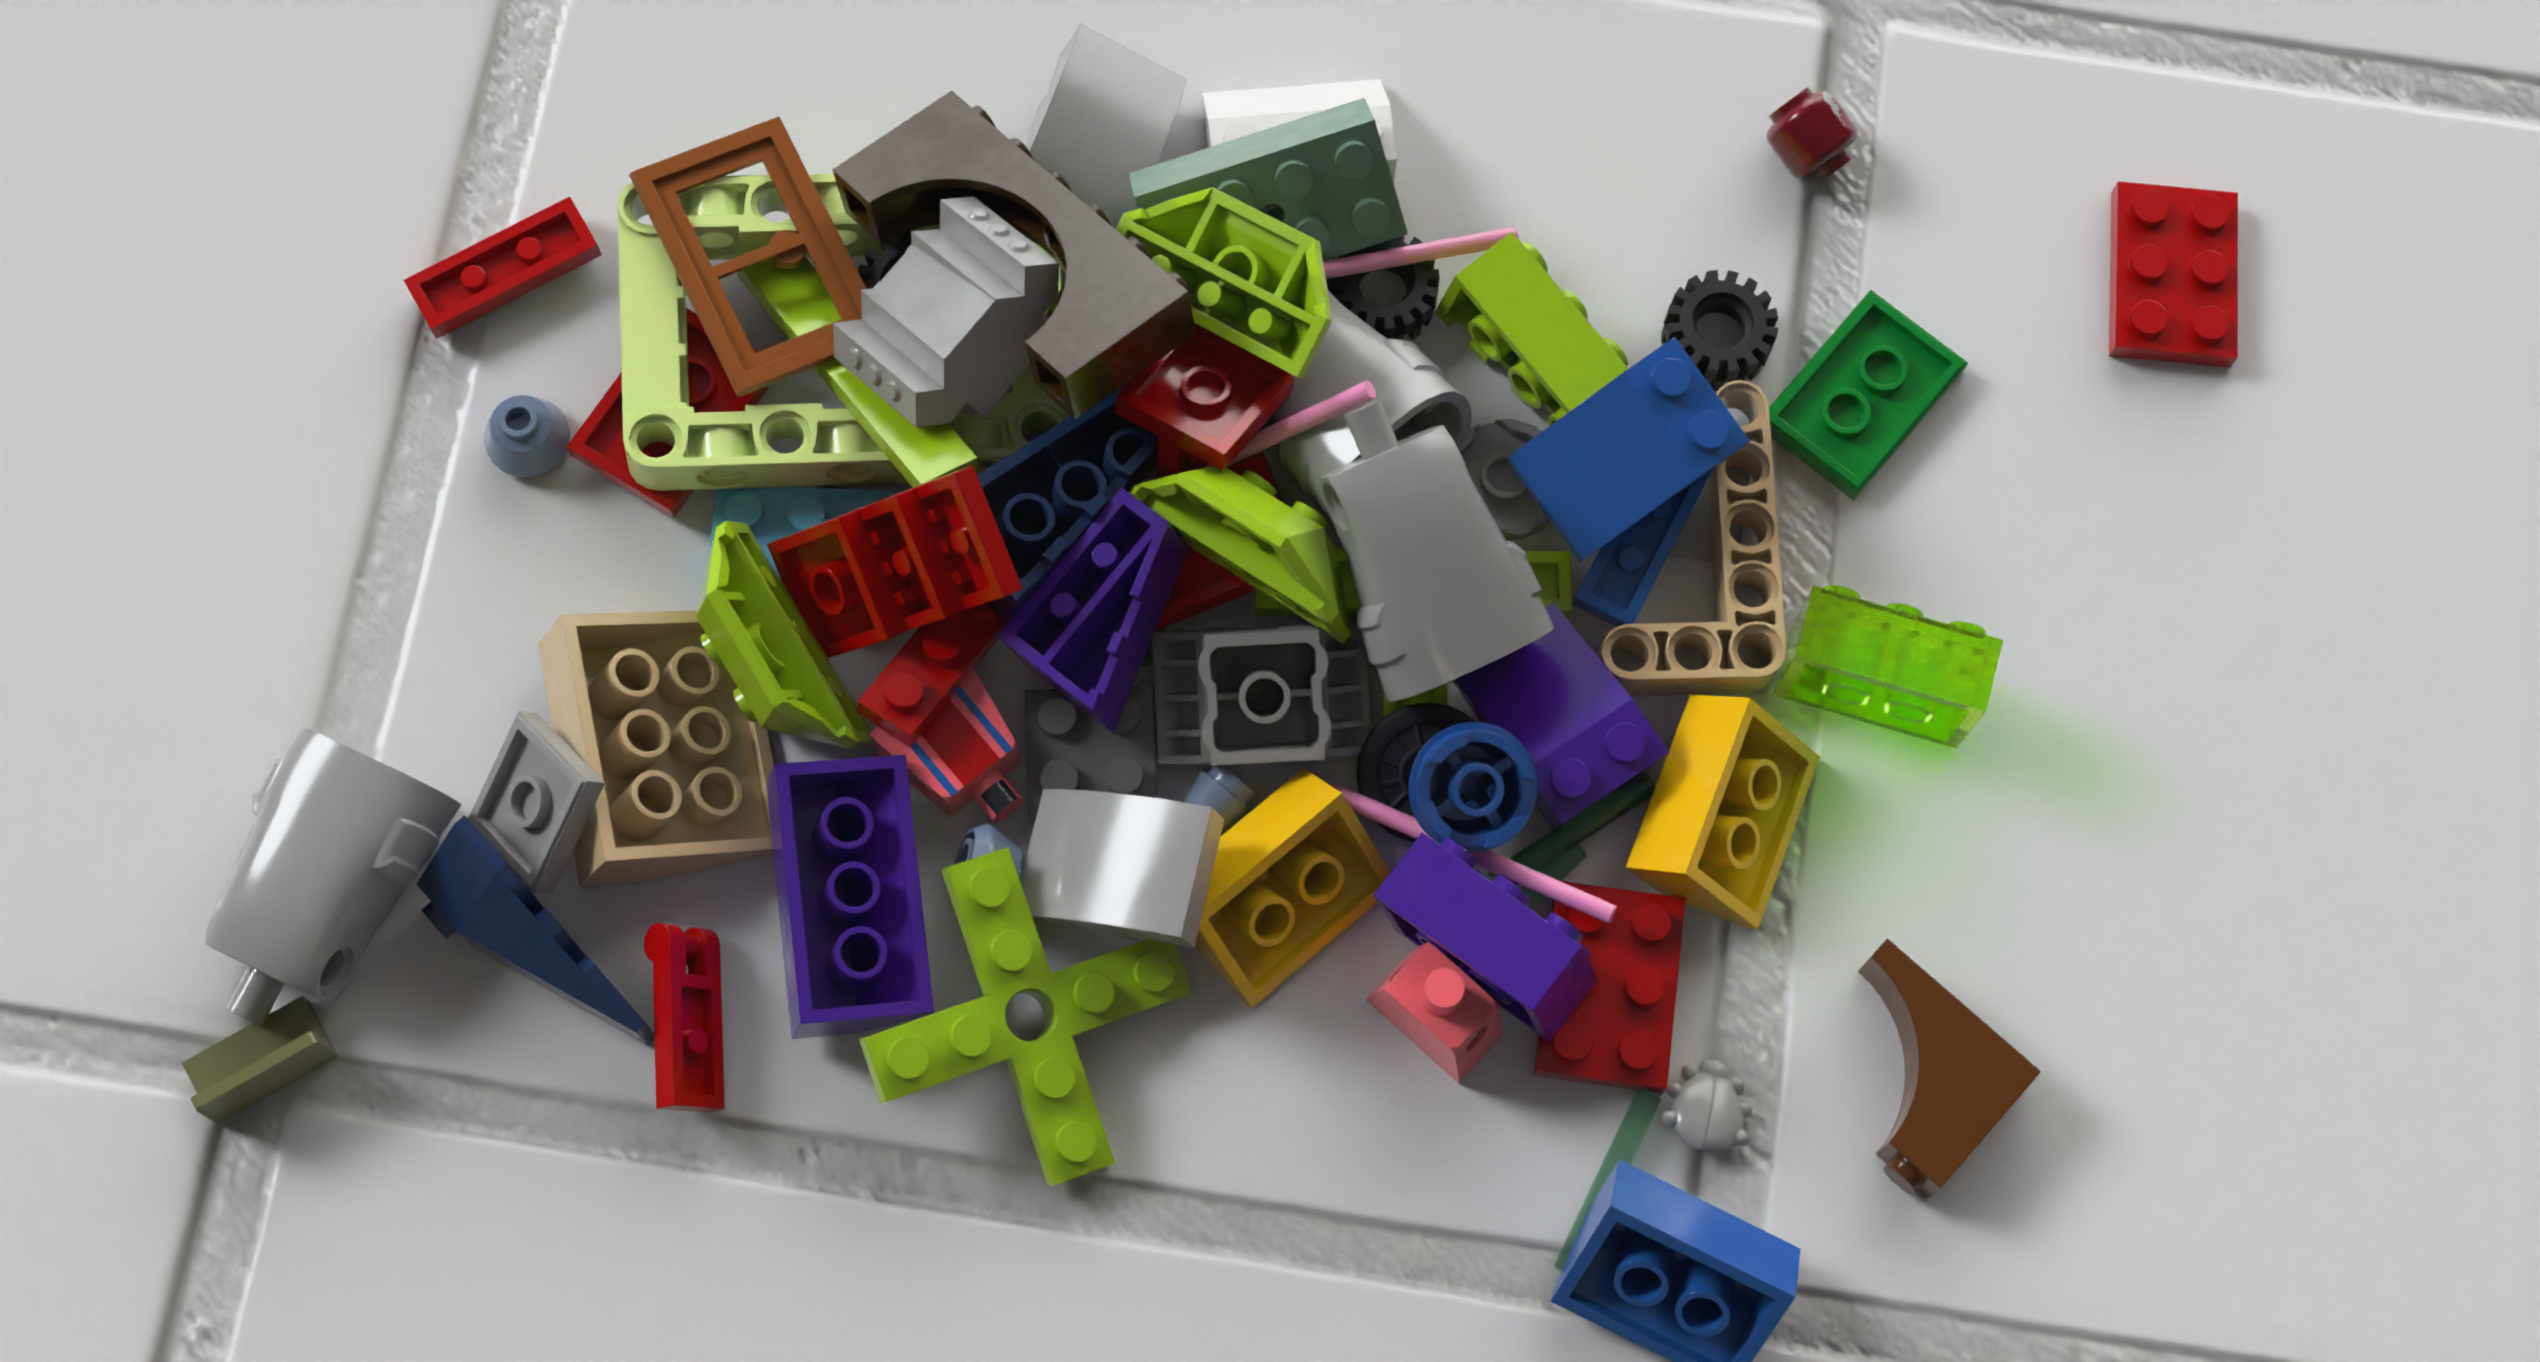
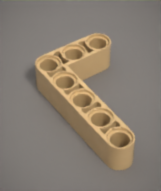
M1742 380L1731 381L1720 387L1716 393L1726 408L1738 409L1747 416L1749 425L1740 426V428L1750 440L1749 443L1715 467L1708 478L1716 622L1625 624L1617 626L1610 631L1604 639L1597 656L1630 696L1751 693L1760 691L1770 683L1785 660L1787 646L1769 405L1763 391L1751 382ZM1733 466L1742 467L1750 473L1754 484L1748 486L1735 484L1729 479L1725 469ZM1736 525L1749 528L1757 536L1758 544L1744 546L1737 543L1731 536L1729 528ZM1742 585L1750 586L1760 594L1763 604L1758 607L1745 606L1735 597L1733 589ZM1752 646L1759 649L1766 658L1767 667L1755 669L1745 665L1739 657L1738 648ZM1682 647L1694 649L1703 658L1704 668L1699 670L1684 668L1676 660L1674 650ZM1621 648L1628 649L1638 656L1642 667L1637 671H1623L1613 663L1610 653Z

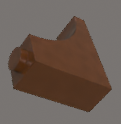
M1887 938L1858 970L1882 998L1894 1020L1902 1044L1905 1065L1904 1092L1900 1110L1893 1128L1885 1142L1876 1152V1155L1886 1163L1883 1170L1892 1182L1909 1194L1915 1195L1918 1191L1927 1199L1944 1186L2041 1071Z

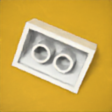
M1381 80L1202 93L1207 148L1365 97L1376 122L1393 184L1397 163L1391 106Z

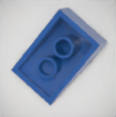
M1674 337L1509 455L1506 460L1578 561L1582 562L1723 463L1749 443L1750 440L1676 337Z

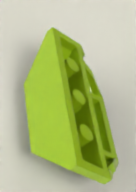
M1214 187L1170 199L1147 209L1139 208L1123 213L1116 230L1126 239L1130 237L1136 238L1146 248L1153 262L1166 273L1171 271L1177 273L1189 286L1194 297V303L1191 305L1194 323L1297 378L1303 379L1332 323L1320 241Z
M1215 466L1135 484L1130 489L1129 493L1171 524L1184 544L1341 643L1345 644L1351 635V628L1337 549L1325 530L1328 522L1314 509L1300 501H1296L1292 508L1274 497L1277 491L1270 483L1250 470H1245L1242 476H1239L1228 468L1222 471Z
M725 521L717 526L696 618L705 632L700 638L708 656L717 666L721 668L725 666L738 687L733 691V694L741 711L750 721H758L762 728L847 749L862 748L872 744L869 735L871 729L863 716L857 713L856 704L747 523Z

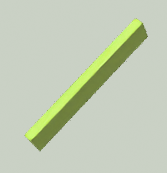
M805 258L800 266L794 269L780 268L770 259L737 272L740 281L789 339L841 320L817 270L807 258ZM837 359L814 367L815 371L912 487L973 465L976 474L979 473L977 456L948 423L916 428Z

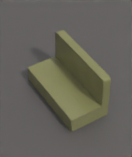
M301 996L268 1014L263 1026L252 1023L182 1062V1065L197 1092L191 1098L196 1111L219 1124L339 1056L310 1001Z

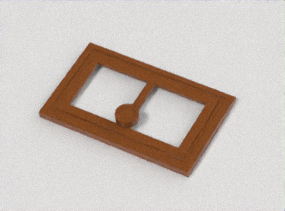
M779 116L637 169L629 174L738 397L835 359L833 323L862 319L861 290L867 288ZM762 162L797 232L792 230L779 231L772 236L769 245L712 267L676 194ZM808 252L841 320L754 353L719 279L770 259L780 268L794 269L804 262Z

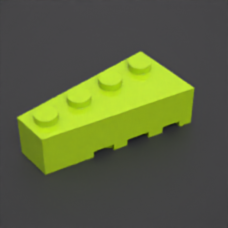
M1511 231L1455 275L1434 313L1448 327L1459 321L1473 338L1469 342V349L1485 365L1491 360L1500 362L1508 370L1511 391L1526 406L1530 405L1535 409L1544 406L1551 413L1547 419L1550 426L1628 369V360L1616 342L1608 337L1602 338L1589 323L1586 308L1580 299L1569 290L1565 289L1562 291L1547 273V264L1540 252L1530 243L1524 242L1522 244Z

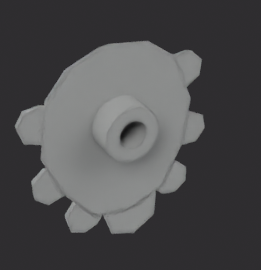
M1718 1059L1703 1061L1700 1071L1692 1064L1683 1066L1681 1074L1685 1082L1682 1085L1677 1082L1667 1085L1666 1093L1673 1100L1670 1104L1671 1111L1663 1112L1661 1117L1664 1125L1674 1128L1683 1142L1703 1152H1722L1734 1145L1744 1147L1748 1144L1749 1133L1742 1128L1744 1126V1118L1752 1115L1753 1106L1750 1102L1740 1101L1737 1094L1744 1090V1081L1740 1077H1731L1727 1080L1726 1065Z

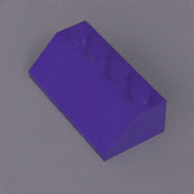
M906 755L774 764L766 787L791 1038L799 1039L860 1033L933 1014L934 1004Z

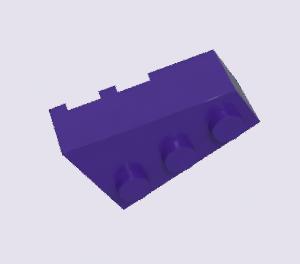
M1121 488L997 637L1024 665L1113 733L1186 557L1188 548L1167 520Z

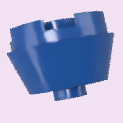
M1484 722L1459 723L1434 735L1422 747L1414 760L1408 784L1411 809L1424 832L1439 844L1447 837L1458 843L1469 853L1495 849L1516 836L1532 814L1538 790L1535 766L1527 749L1508 731Z

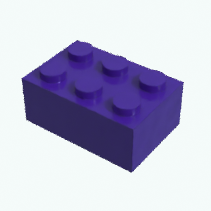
M1422 832L1373 896L1398 933L1418 947L1426 942L1433 944L1487 992L1501 1008L1550 1043L1597 981L1588 960L1591 953L1580 943L1583 935L1573 925L1553 912L1549 914L1546 920L1536 914L1526 905L1530 900L1528 895L1507 878L1497 875L1494 881L1491 882L1474 868L1477 860L1455 841L1446 837L1439 845Z

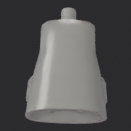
M1328 290L1332 323L1303 379L1294 376L1293 390L1268 420L1273 425L1366 380L1370 381L1376 391L1374 399L1277 444L1279 460L1284 470L1291 474L1307 497L1316 500L1332 521L1321 492L1319 478L1361 458L1344 415L1380 400L1397 441L1426 429L1443 425L1454 440L1458 450L1462 448L1469 434L1472 416L1468 400L1446 381L1445 373L1427 356L1422 354L1417 345L1406 340L1384 337L1339 303Z
M1380 400L1344 415L1361 458L1327 473L1319 478L1327 510L1348 559L1359 603L1357 627L1360 629L1369 661L1377 667L1386 700L1397 701L1436 688L1502 658L1552 631L1554 625L1539 596L1541 586L1526 559L1527 553L1513 542L1506 541L1471 480L1463 458L1443 425L1435 426L1397 441Z
M296 725L280 758L272 761L258 792L253 794V813L257 816L207 928L205 945L248 965L225 1009L248 1021L263 1026L284 984L324 1002H330L340 993L351 978L376 930L438 847L440 837L462 804L441 791L323 735Z

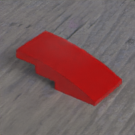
M973 465L767 544L782 583L827 658L890 639L905 631L948 618L965 609L1006 597L1023 589Z

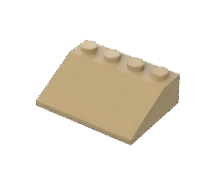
M697 611L561 614L538 643L552 729L605 782L573 849L580 887L644 882L773 855L766 783L773 769L774 762L768 731L766 728H762L758 721L752 722L744 715L733 694V691L738 687L725 666L723 668L717 666L705 651L700 638L705 632L696 618Z

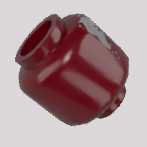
M1807 87L1768 116L1773 125L1767 132V141L1794 177L1805 178L1816 171L1820 178L1825 180L1852 160L1846 148L1855 141L1858 131L1852 120L1829 91H1818L1813 94Z

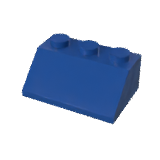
M1619 1159L1589 1207L1552 1292L1550 1302L1672 1362H1752L1796 1297L1801 1248Z

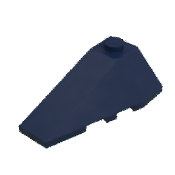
M465 815L452 826L416 884L431 901L421 911L446 939L457 931L471 947L646 1046L655 1040L654 1032L592 960L583 953L552 914L540 904L518 875Z

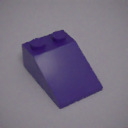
M1552 602L1545 607L1554 625L1552 631L1532 643L1452 681L1480 722L1503 728L1515 736L1527 749L1537 774L1538 790L1535 805L1554 832L1657 764L1669 752L1632 697L1555 603Z

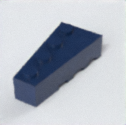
M1128 383L1076 420L1070 416L977 475L1023 588L1006 597L987 602V605L1004 627L1007 626L1121 488L1129 492L1133 485L1141 483L1157 466L1158 436L1115 413L1116 396Z

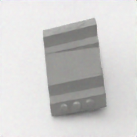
M974 196L940 199V229L911 231V245L905 250L904 255L873 288L861 290L862 319L833 323L834 358L916 428L950 423L961 410L968 415L980 414L984 418L1030 365L1025 341L1047 322L1049 316L1045 312L1058 298L1059 263Z
M1349 621L1351 635L1345 644L1311 623L1278 624L1277 626L1251 628L1174 629L1154 632L1152 650L1158 763L1184 765L1211 763V766L1325 760V757L1360 754L1362 745L1372 730L1367 655L1360 629L1357 627V621Z

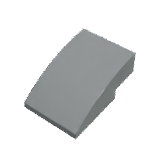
M1080 23L1059 56L1048 92L1037 108L1025 146L1031 153L1034 161L1047 172L1051 170L1057 171L1066 180L1074 195L1086 205L1090 203L1097 205L1105 213L1112 227L1116 229L1123 213L1138 209L1133 196L1129 173L1157 165L1178 110L1187 79Z
M1043 789L1020 881L1033 921L1139 941V938L1195 948L1224 818L1212 807L1173 800L1100 791Z

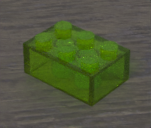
M1828 585L1824 588L1813 586L1791 625L1786 643V657L1779 669L1773 696L1957 749L1987 710L2003 640L1986 635V631L1982 627L1973 623L1953 621L1946 624L1923 617L1924 614L1919 609L1910 605L1891 603L1884 606L1863 600L1858 592L1844 586Z

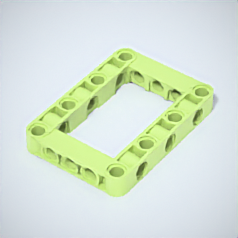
M809 174L850 257L865 256L871 247L878 253H882L880 243L845 213L834 174ZM769 175L723 176L676 194L709 260L734 259L769 245L772 236L779 231L792 230L797 232L791 218L777 223L763 218L769 212L774 211L788 214ZM633 183L628 184L621 192L618 201L623 442L629 472L634 480L647 489L658 491L909 483L847 408L823 409L822 403L745 405V411L694 413V407H689L686 291L654 226L638 222L639 218L648 213ZM940 224L929 225L912 231L940 229ZM901 237L893 238V244L902 242ZM1033 242V243H1034L1035 245H1037L1040 249H1042V250H1043L1044 252H1046L1049 256H1051V255H1050L1047 251H1045L1042 247H1040L1038 244H1036L1035 242ZM1059 265L1058 293L1060 292V290H1061V288H1062V286H1061L1060 265ZM1029 365L1002 396L1000 404H995L984 418L980 414L968 415L961 410L948 424L977 456L979 468L977 475L1028 444L1029 442L1023 437L1026 433L1035 430L1047 432L1069 418L1070 415L1035 384L1031 366ZM782 438L794 439L801 444L799 449L787 454L778 453L770 447L772 443ZM654 442H664L673 447L668 454L658 458L649 457L642 453L647 445Z

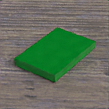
M1870 290L1769 407L1771 438L1854 501L1964 372L1968 362Z

